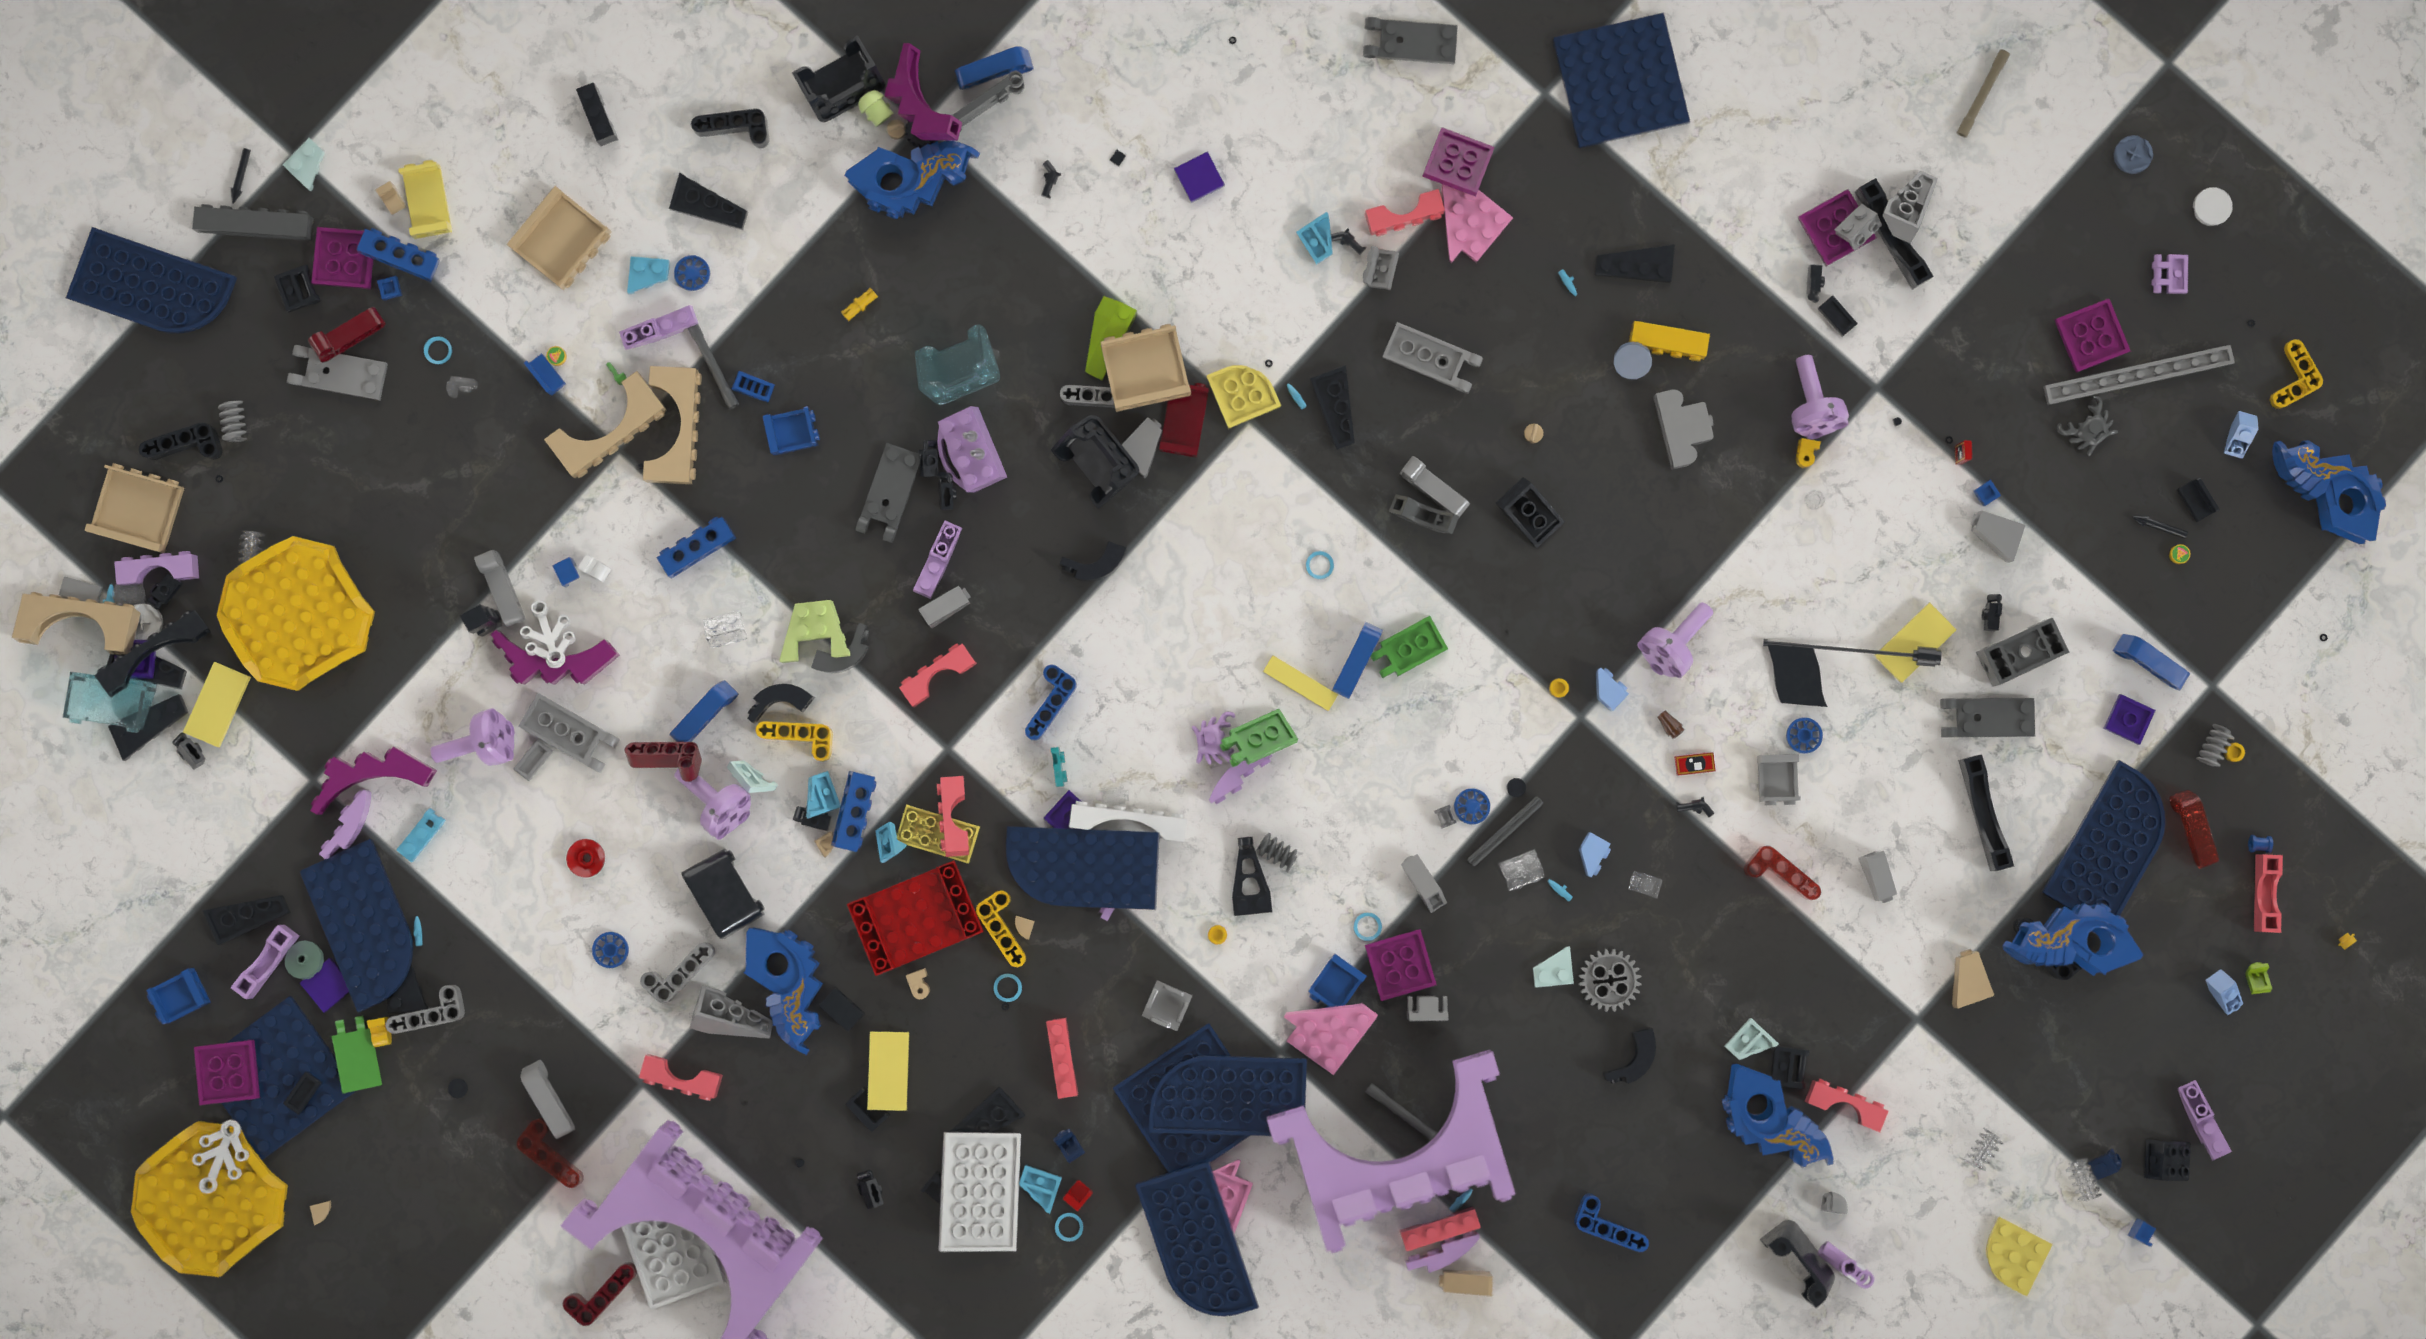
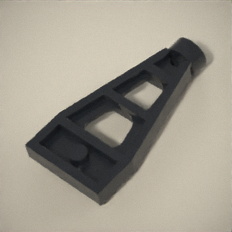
M1253 837L1237 838L1239 850L1232 894L1234 916L1272 912L1271 893L1253 847ZM1243 845H1250L1248 849L1242 847ZM1250 858L1253 860L1255 872L1244 874L1242 872V862L1244 859ZM1246 878L1256 879L1260 888L1259 893L1244 895L1242 893L1243 881Z

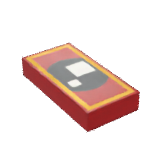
M1964 440L1955 445L1956 465H1962L1972 460L1971 440Z
M1713 752L1674 757L1677 776L1716 771Z

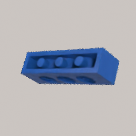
M373 228L371 230H364L357 247L359 254L429 282H432L440 262L439 258L436 257L437 254L428 250L422 252L418 250V246L411 243L407 245L402 244L400 239L394 236H389V238L382 236V232ZM380 242L386 244V248L382 251L376 250V245ZM403 250V257H394L395 251ZM415 257L423 259L420 265L412 264V260Z
M723 517L711 519L708 522V526L695 529L692 532V536L687 539L683 537L676 542V546L671 549L667 547L659 552L660 555L656 558L669 578H674L736 539V536ZM711 531L716 532V538L713 541H709L707 538ZM699 541L700 548L697 551H692V543ZM682 551L684 554L683 559L676 561V553Z
M849 771L831 846L854 852L861 848L863 841L861 837L862 830H865L867 825L865 817L872 805V800H870L871 793L876 788L875 777ZM858 788L863 790L861 798H857L855 795ZM853 807H857L859 809V813L856 817H853L851 815V810ZM852 825L854 833L848 836L846 830Z

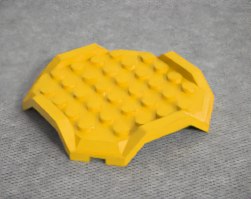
M292 536L252 557L226 575L217 618L222 632L241 663L257 681L299 691L343 662L366 651L368 634L375 611L360 594L341 563L335 546Z
M195 1122L161 1147L136 1170L131 1214L136 1227L161 1260L178 1273L221 1277L251 1250L283 1227L284 1203L287 1198L288 1185L268 1169L249 1145L242 1130L238 1137L243 1149L249 1152L248 1159L238 1161L235 1158L236 1151L231 1142L228 1147L235 1166L241 1169L242 1175L238 1179H230L228 1177V1169L223 1160L216 1178L217 1188L214 1192L203 1193L199 1188V1183L202 1179L208 1177L215 1157L206 1160L203 1165H195L192 1158L195 1154L204 1153L220 1146L223 1138L213 1141V1144L209 1147L200 1145V1138L202 1136L211 1135L221 1130L222 1124ZM232 1126L229 1127L230 1133L234 1132V1128ZM205 1138L204 1143L208 1144L209 1139ZM240 1152V1158L243 1159L245 1155L243 1152ZM198 1156L197 1161L201 1163L202 1158ZM233 1170L232 1172L234 1177L237 1176L236 1170ZM209 1181L207 1185L209 1188H212V1182Z

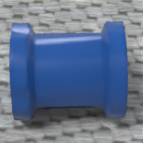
M2250 835L2248 840L2249 851L2271 853L2273 849L2272 837L2260 838Z

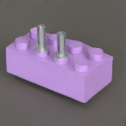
M970 406L938 421L939 455L945 470L953 475L952 479L956 484L966 490V492L974 493L1007 478L978 407ZM944 439L947 444L950 459L954 467L958 471L961 477L960 479L955 475V473L953 472L948 463L945 453Z

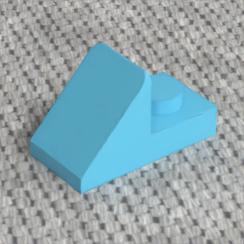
M890 821L875 830L881 863L894 857L907 846L897 840L895 824Z

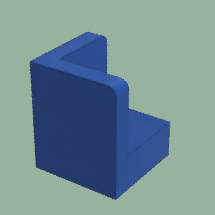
M571 557L552 565L563 587H568L569 583L580 577L575 568L577 565Z
M2136 1218L2128 1236L2151 1247L2153 1244L2149 1241L2156 1228Z

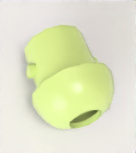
M872 90L862 96L858 103L861 113H866L868 116L867 120L872 121L878 127L894 113L889 108V103H885L882 99L884 95L879 91Z

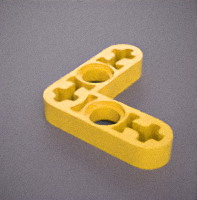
M2297 339L2286 343L2284 351L2299 380L2271 395L2270 404L2276 409L2288 406L2319 389L2323 384V378L2307 349ZM2297 346L2298 349L2292 352L2291 348ZM2301 354L2303 355V357H2300L2297 360L2295 359V357ZM2301 360H2305L2308 363L2307 370H2302L2299 367ZM2312 371L2311 374H2309V375H2307V376L2304 375V374H2306V373ZM2311 379H2316L2315 385H2310ZM2293 386H2298L2301 389L2299 396H2295L2292 393ZM2287 394L2288 398L2282 400L2279 403L2276 402V399H2278V397H2282Z

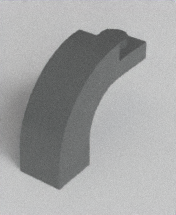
M1397 494L1389 510L1390 513L1406 521L1443 534H1453L1459 518L1454 513L1437 510L1409 497Z
M858 623L853 641L848 648L850 656L834 658L831 657L830 653L817 650L811 668L825 673H841L855 667L864 658L869 649L868 646L862 644L863 641L866 642L870 632L867 630L868 626Z

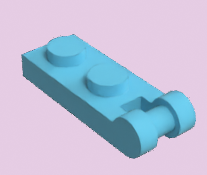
M429 808L396 851L410 862H413L446 820L441 816L438 817L435 811ZM429 820L434 823L432 827L427 824Z

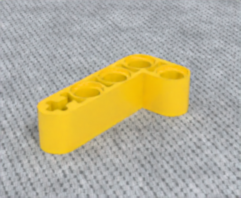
M763 721L756 726V734L760 738L813 742L812 755L816 760L823 762L831 757L833 731L827 725ZM766 725L769 729H775V733L766 732L765 735V733L761 732V729H764ZM787 726L789 734L783 737L780 734V730L782 727ZM803 727H806L809 731L805 738L799 735V731ZM822 728H826L828 731V735L824 739H821L818 735L819 730ZM821 747H824L827 751L826 756L823 758L817 755V751Z
M998 891L980 902L976 907V913L1009 964L1013 967H1020L1025 963L1026 955L998 913L1009 905L1011 897L1006 891ZM999 894H1004L1007 898L1006 903L1003 905L998 904L996 901ZM984 904L990 907V913L987 916L982 915L980 912V908ZM993 921H999L1001 924V929L998 932L991 929ZM1004 937H1009L1012 941L1009 948H1005L1001 944ZM1016 946L1017 949L1014 952L1016 955L1022 956L1020 959L1021 963L1013 962L1014 955L1012 952L1008 955L1006 951Z

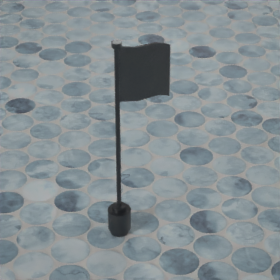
M1763 640V646H1768L1773 662L1775 686L1780 702L1819 707L1828 706L1822 693L1820 667L1814 649L1912 657V661H1916V665L1929 667L1940 665L1942 656L1941 650L1918 646L1917 650H1913V653Z

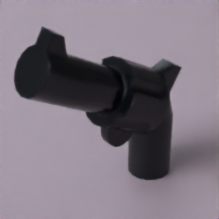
M1047 160L1043 163L1048 173L1044 174L1046 184L1041 196L1051 199L1049 194L1061 173L1057 172L1054 166Z
M1349 228L1345 231L1331 234L1332 242L1342 239V245H1350L1359 255L1366 249V247H1362L1354 240L1355 237L1349 232Z
M1701 797L1699 800H1692L1691 803L1680 804L1676 802L1677 812L1693 810V812L1696 811V813L1701 814L1703 810L1708 818L1714 815V811L1704 801V797Z

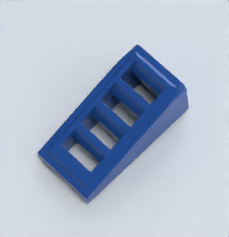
M738 371L731 390L768 403L775 384ZM744 378L745 382L743 384V387L741 388L739 387L741 379ZM749 380L753 382L750 391L746 390ZM758 383L760 384V386L756 394L754 393V389L756 387V384ZM767 386L766 393L762 396L763 387Z

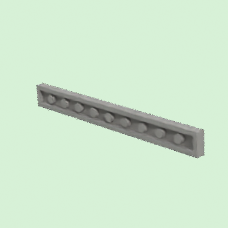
M2231 345L2050 384L2043 388L2047 405L2232 365L2235 361Z

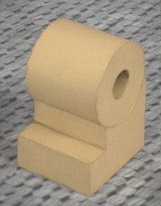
M389 181L375 189L392 215L406 207L392 182Z
M926 968L906 975L911 992L916 999H924L930 992L929 985L923 979V977L928 975Z

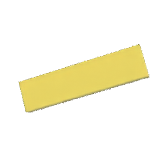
M1273 655L1263 670L1265 674L1327 711L1330 710L1338 696L1337 693Z

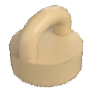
M898 119L890 121L887 126L889 136L893 139L903 138L905 136V124Z
M1530 424L1524 431V437L1529 443H1537L1543 437V429L1538 424Z

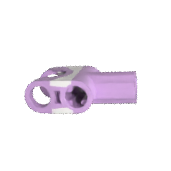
M1826 1241L1820 1247L1817 1255L1852 1282L1862 1288H1869L1873 1285V1274L1829 1241ZM1869 1275L1870 1282L1866 1285H1863L1867 1281Z

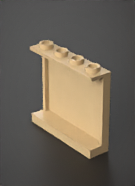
M554 186L507 245L564 290L573 284V278L577 273H581L586 268V262L597 255L601 244H605L610 239L611 231L564 194L558 187Z
M1165 324L1156 330L1147 328L1141 330V333L1138 334L1129 332L1123 334V337L1116 339L1114 336L1104 338V341L1101 342L1116 412L1191 395L1176 325Z
M113 463L112 467L105 465L104 468L108 469L92 523L86 524L85 531L165 553L184 487L178 486L179 482L167 479V482L161 481V477L149 474L148 477L143 476L142 471L131 468L129 472L123 470L124 466Z

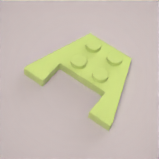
M824 600L795 604L780 656L781 663L799 662L798 642L831 638V657L850 656L833 601Z

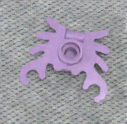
M1224 712L1215 725L1216 717L1211 718L1207 727L1206 721L1203 720L1201 731L1196 726H1192L1198 743L1196 759L1198 764L1201 762L1203 755H1205L1209 765L1212 763L1210 756L1219 764H1222V760L1218 756H1222L1227 762L1232 759L1230 756L1234 753V749L1231 748L1223 752L1219 745L1222 744L1221 740L1225 736L1221 728L1231 727V724L1226 722V718L1228 716L1235 718L1233 712Z

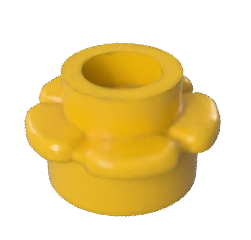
M2346 933L2338 939L2341 942L2338 946L2341 945L2344 950L2357 941L2354 938L2355 934L2349 935V933Z

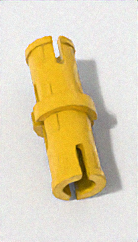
M869 288L858 299H853L854 302L841 311V313L850 321L860 311L863 312L865 307L878 298V296Z

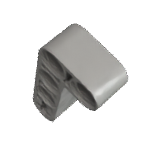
M1065 385L1060 391L1061 400L1068 405L1115 408L1113 397L1109 402L1102 400L1103 394L1110 393L1112 395L1110 387ZM1068 391H1071L1073 395H1078L1077 391H1080V400H1077V396H1070V399H1067L1066 395L1064 394H1067ZM1091 392L1093 393V398L1088 401L1084 400L1083 394Z
M1412 456L1399 474L1445 511L1454 513L1460 518L1470 503L1427 470L1423 462Z
M490 550L474 557L479 571L486 578L505 626L509 627L524 621L523 610L499 553L495 550Z
M701 943L692 950L665 980L658 973L652 971L644 973L641 976L640 983L658 1002H669L710 961L715 954V949L710 943ZM701 948H708V955H703L700 959L694 957V955L700 956L702 954ZM690 960L696 964V968L693 971L687 968V963ZM676 974L682 977L680 985L674 983L673 979ZM649 975L655 978V983L652 986L646 982ZM663 988L669 992L667 999H663L660 996V991Z
M456 985L443 986L439 992L440 1007L390 1017L386 1022V1029L392 1034L462 1019L465 1009L460 988ZM449 988L454 992L452 999L446 995ZM452 1007L458 1011L455 1018L450 1015ZM433 1011L437 1012L439 1015V1018L436 1022L433 1021L431 1018V1014ZM414 1015L418 1016L420 1020L417 1026L412 1022ZM405 1021V1025L394 1027V1023Z
M538 1060L522 1069L521 1080L552 1134L558 1139L574 1131L575 1126L547 1079L548 1072L544 1063Z

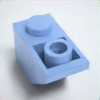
M2238 411L2230 427L2224 454L2243 459L2258 431L2257 416Z
M1599 668L1596 671L1597 699L1607 709L1614 711L1628 696L1629 693L1626 692L1627 687L1620 681L1617 683L1612 678L1613 674L1605 668L1603 670Z
M1591 832L1587 833L1579 848L1585 874L1588 877L1598 874L1601 869L1599 863L1602 858L1606 859L1611 851L1609 842Z
M2222 969L2206 979L2209 991L2227 1015L2237 1011L2243 1005L2236 982Z

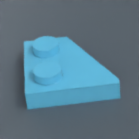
M1327 212L1296 232L1316 264H1319L1333 254L1330 220Z
M631 257L627 293L633 294L640 289H646L656 283L667 281L670 261Z
M829 772L811 776L808 779L807 819L840 808L841 805Z
M1025 1165L1019 1185L1050 1214L1062 1177Z

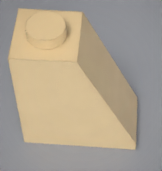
M1968 949L1960 952L1961 956L1955 957L1953 1008H1961L1994 996L1978 951Z
M1443 1270V1275H1439V1287H1442L1443 1292L1492 1296L1493 1276L1489 1271Z

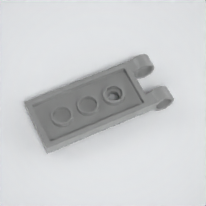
M1397 322L1382 357L1466 394L1469 393L1472 384L1457 378L1463 361L1479 368L1483 360L1477 354ZM1445 359L1446 364L1440 365L1439 360Z
M294 345L292 355L309 358L305 376L288 373L286 383L381 400L388 363L339 354L331 360L322 363L312 348ZM326 367L330 370L328 374L323 373V369Z
M537 693L519 724L520 728L599 773L602 772L606 764L591 757L599 741L601 740L614 748L620 741L616 736L604 731L540 693ZM577 735L582 736L580 742H577L575 739Z

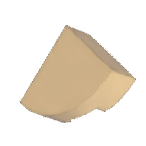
M832 831L814 841L824 858L833 849V846H831L833 839Z
M1016 916L1015 925L1017 931L1022 937L1029 940L1035 921Z
M331 1201L310 1206L314 1225L321 1223L327 1217L331 1209Z

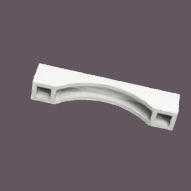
M1076 801V805L1072 804L1070 828L1089 830L1105 821L1128 819L1149 826L1154 831L1160 832V836L1164 840L1184 842L1187 819H1183L1181 814L1172 813L1171 817L1164 816V812L1153 811L1152 814H1145V810L1135 808L1133 812L1126 811V807L1115 806L1113 810L1106 809L1107 805L1095 803V807L1087 806L1088 802Z

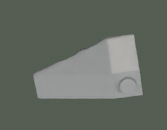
M1920 171L1903 189L1899 190L1888 201L1883 217L1893 236L1908 243L1912 242L1920 228L1938 178Z
M702 985L690 1028L708 1034L770 1038L773 1021L755 1010H748L743 1007L742 1002L738 1000L733 1001L726 997L725 992Z

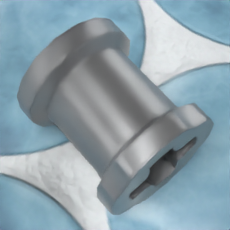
M1450 805L1434 811L1441 822V829L1457 823L1451 814Z

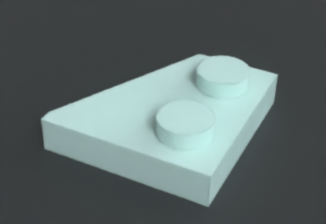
M744 760L730 761L727 766L732 776L737 779L747 793L775 791L778 786L774 781L768 783L762 779L764 774L754 769Z

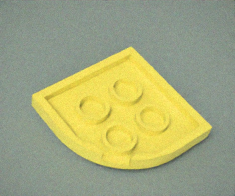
M1233 365L1206 375L1228 429L1281 407L1269 379L1253 368L1244 365Z
M1998 1217L1987 1241L1986 1256L1992 1273L2001 1283L2028 1296L2053 1244Z

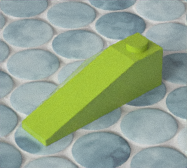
M1103 297L1094 316L1086 373L1101 381L1103 380L1107 370L1101 342L1104 341V338L1114 336L1116 339L1128 333L1137 316L1136 309L1120 301Z

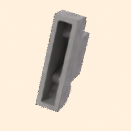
M1678 390L1656 393L1653 398L1671 470L1689 466L1697 458V451L1692 445L1709 442L1713 439L1714 435L1711 427L1714 425L1711 415H1708L1705 402L1682 407L1683 395Z

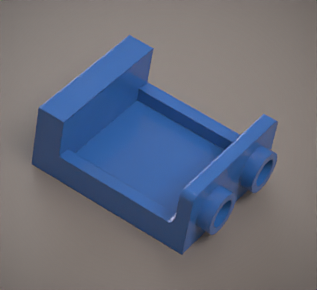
M808 406L796 411L763 416L772 455L818 446L817 440H820L819 432L813 426V422L816 421L813 410L810 411Z
M1334 953L1309 988L1308 992L1311 993L1309 997L1317 1003L1320 1000L1326 1004L1325 1008L1345 1006L1361 982L1364 981L1366 975Z
M195 968L186 969L181 974L160 985L147 989V999L151 1005H154L157 1011L155 1015L162 1024H169L211 1003Z

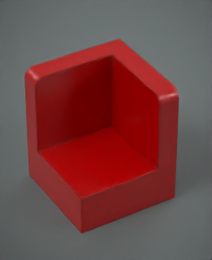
M1077 1180L1065 1194L1063 1200L1078 1211L1092 1195L1093 1191L1082 1181Z

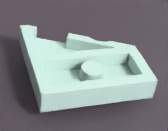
M308 138L283 166L311 191L314 187L312 184L315 175L318 174L319 164L325 152Z
M1569 946L1533 967L1535 987L1574 984Z
M1750 1018L1724 1047L1738 1060H1741L1752 1054L1776 1047L1779 1043Z

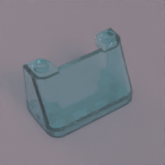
M982 325L973 326L967 331L968 340L942 351H938L931 346H925L915 351L918 388L933 402L945 404L997 383L1000 380V370L987 331Z
M70 672L63 718H69L70 723L81 724L83 720L127 727L126 731L138 733L139 729L144 728L156 693L157 684L130 680L127 688L110 698L93 674Z

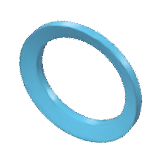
M437 336L426 342L424 355L431 363L443 364L451 357L452 346L447 339ZM440 340L447 344L449 351L445 359L435 361L429 356L428 348L431 343Z
M1323 551L1312 553L1306 561L1307 572L1316 579L1327 578L1334 568L1332 557ZM1317 555L1327 557L1330 562L1329 571L1322 576L1312 573L1309 566L1311 559Z
M1363 913L1356 918L1354 931L1360 939L1371 941L1376 939L1381 933L1382 923L1375 914ZM1365 916L1373 917L1378 923V931L1372 937H1364L1358 932V922Z
M1003 974L996 979L994 993L1000 1000L1011 1002L1016 1000L1021 994L1022 984L1015 975ZM1005 977L1013 978L1018 984V992L1012 998H1004L998 993V983Z
M1074 1213L1061 1215L1055 1224L1056 1234L1064 1241H1075L1083 1232L1081 1218ZM1068 1216L1077 1219L1080 1225L1078 1234L1071 1238L1063 1236L1059 1231L1060 1221Z

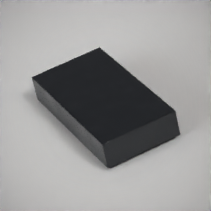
M1833 295L1817 308L1842 337L1858 324Z
M306 1071L283 1104L300 1115L323 1082Z

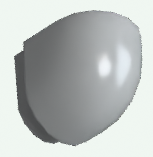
M1835 1192L1825 1193L1822 1198L1821 1211L1847 1214V1202L1840 1194Z

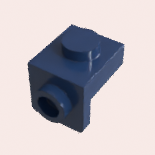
M1070 1129L1059 1132L1057 1137L1053 1139L1068 1163L1085 1153L1075 1134Z
M2110 1149L2107 1154L2090 1160L2088 1164L2097 1180H2100L2118 1172L2122 1166V1160L2118 1153Z

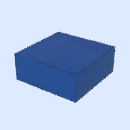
M393 276L377 281L382 300L402 296L398 277Z
M1991 480L1973 491L1983 507L2001 496Z

